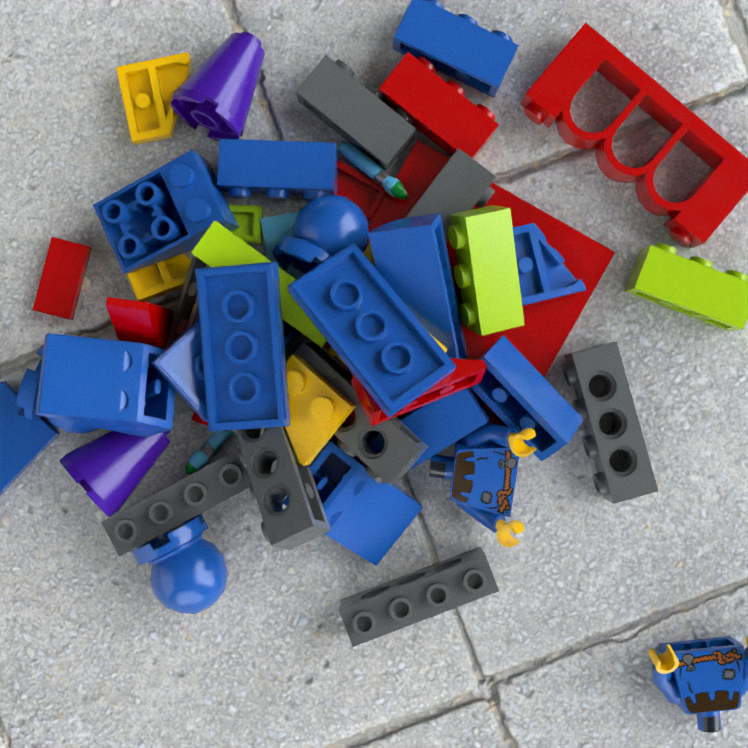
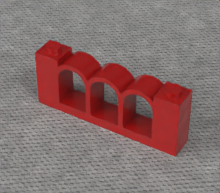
M586 22L526 92L520 103L525 108L523 110L525 115L538 125L543 123L549 128L555 121L558 134L567 144L578 149L587 150L596 147L595 157L597 164L606 177L621 183L636 181L635 190L638 201L650 213L656 216L669 217L663 225L670 230V237L683 247L689 246L694 248L704 244L748 192V158ZM597 71L631 100L604 131L591 133L577 127L572 120L570 107L573 98ZM638 105L671 134L644 166L633 168L623 165L614 156L612 139L617 129ZM681 141L711 168L682 202L674 203L661 198L655 189L653 180L654 172L658 165L677 142Z

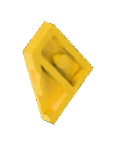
M188 52L116 67L130 136L134 145L173 137L178 115L172 109L170 103L174 91L188 78L192 64L191 56Z

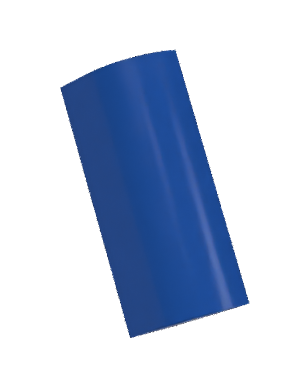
M435 213L404 218L371 230L368 235L375 267L425 329L447 348L446 354L449 358L468 359L441 214Z

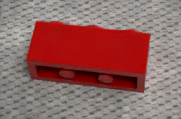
M407 52L379 87V92L384 96L383 102L392 110L400 108L406 112L414 121L412 126L451 157L459 148L475 159L499 126L494 121L495 115L484 105L477 104L475 106L465 98V91L452 80L445 82L435 74V67L422 56L415 58Z

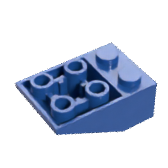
M193 150L93 204L123 274L134 272L193 250L214 220L230 232L239 228L222 189L217 186V178L209 161Z
M46 334L36 415L144 438L172 430L175 389L151 364L165 349L144 343Z
M333 436L310 466L331 529L325 535L377 566L423 506L396 484L388 485L386 482L380 484L366 472L365 468L367 465L357 455L352 457L345 453L337 445L336 441L338 439ZM289 495L283 501V504L286 506L289 503Z

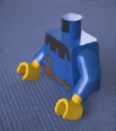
M489 422L456 441L454 457L433 455L430 460L429 477L450 479V500L456 502L459 508L476 521L496 533L497 540L503 547L510 548L519 544V540L513 538L509 530L519 534L524 531V525L518 520L506 522L505 516H511L519 457H526L536 450L535 447L526 445L524 440L532 439L536 436V433L532 428H525L518 433L514 428Z
M731 636L659 643L660 655H657L654 649L648 650V654L653 662V682L666 699L671 703L677 704L685 714H696L698 730L708 733L720 731L722 729L720 711L737 710L740 708L742 696L748 690V636L745 640L747 644L745 651L744 646Z

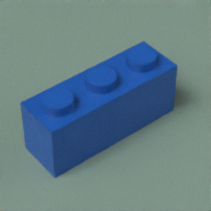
M411 0L393 41V50L403 55L409 52L415 58L422 56L437 71L493 98L519 45L513 43L512 38L506 33L498 30L490 32L478 26V22L466 14L455 15L445 10L444 6L437 0Z
M219 139L217 186L228 193V197L234 199H251V194H266V199L275 201L289 200V195H302L305 201H311L327 194L336 195L339 151L336 143Z
M502 335L475 359L483 360L487 368L481 382L471 386V389L508 427L516 429L518 433L525 428L534 429L536 436L530 440H524L526 445L536 448L533 453L542 462L569 443L584 419L510 341Z
M471 387L404 413V416L399 419L429 446L409 470L488 422L490 414ZM375 431L372 434L373 436H371L370 443L372 448L380 453L385 446V440L380 432Z

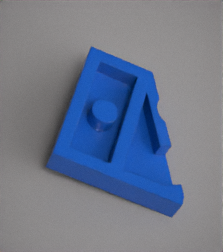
M535 223L513 227L522 306L586 290L582 280H576L563 264L565 260L559 252L548 245L545 235Z

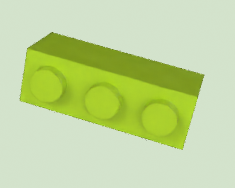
M491 205L450 214L451 226L448 228V237L456 253L457 265L454 266V278L457 286L461 288L463 303L459 306V313L462 323L466 326V329L481 336L524 326L510 208Z
M655 243L654 246L649 245L640 250L625 292L727 331L744 329L748 319L747 275L734 270H726L724 273L713 269V263L704 258L691 256L690 259L676 255V248L663 243Z

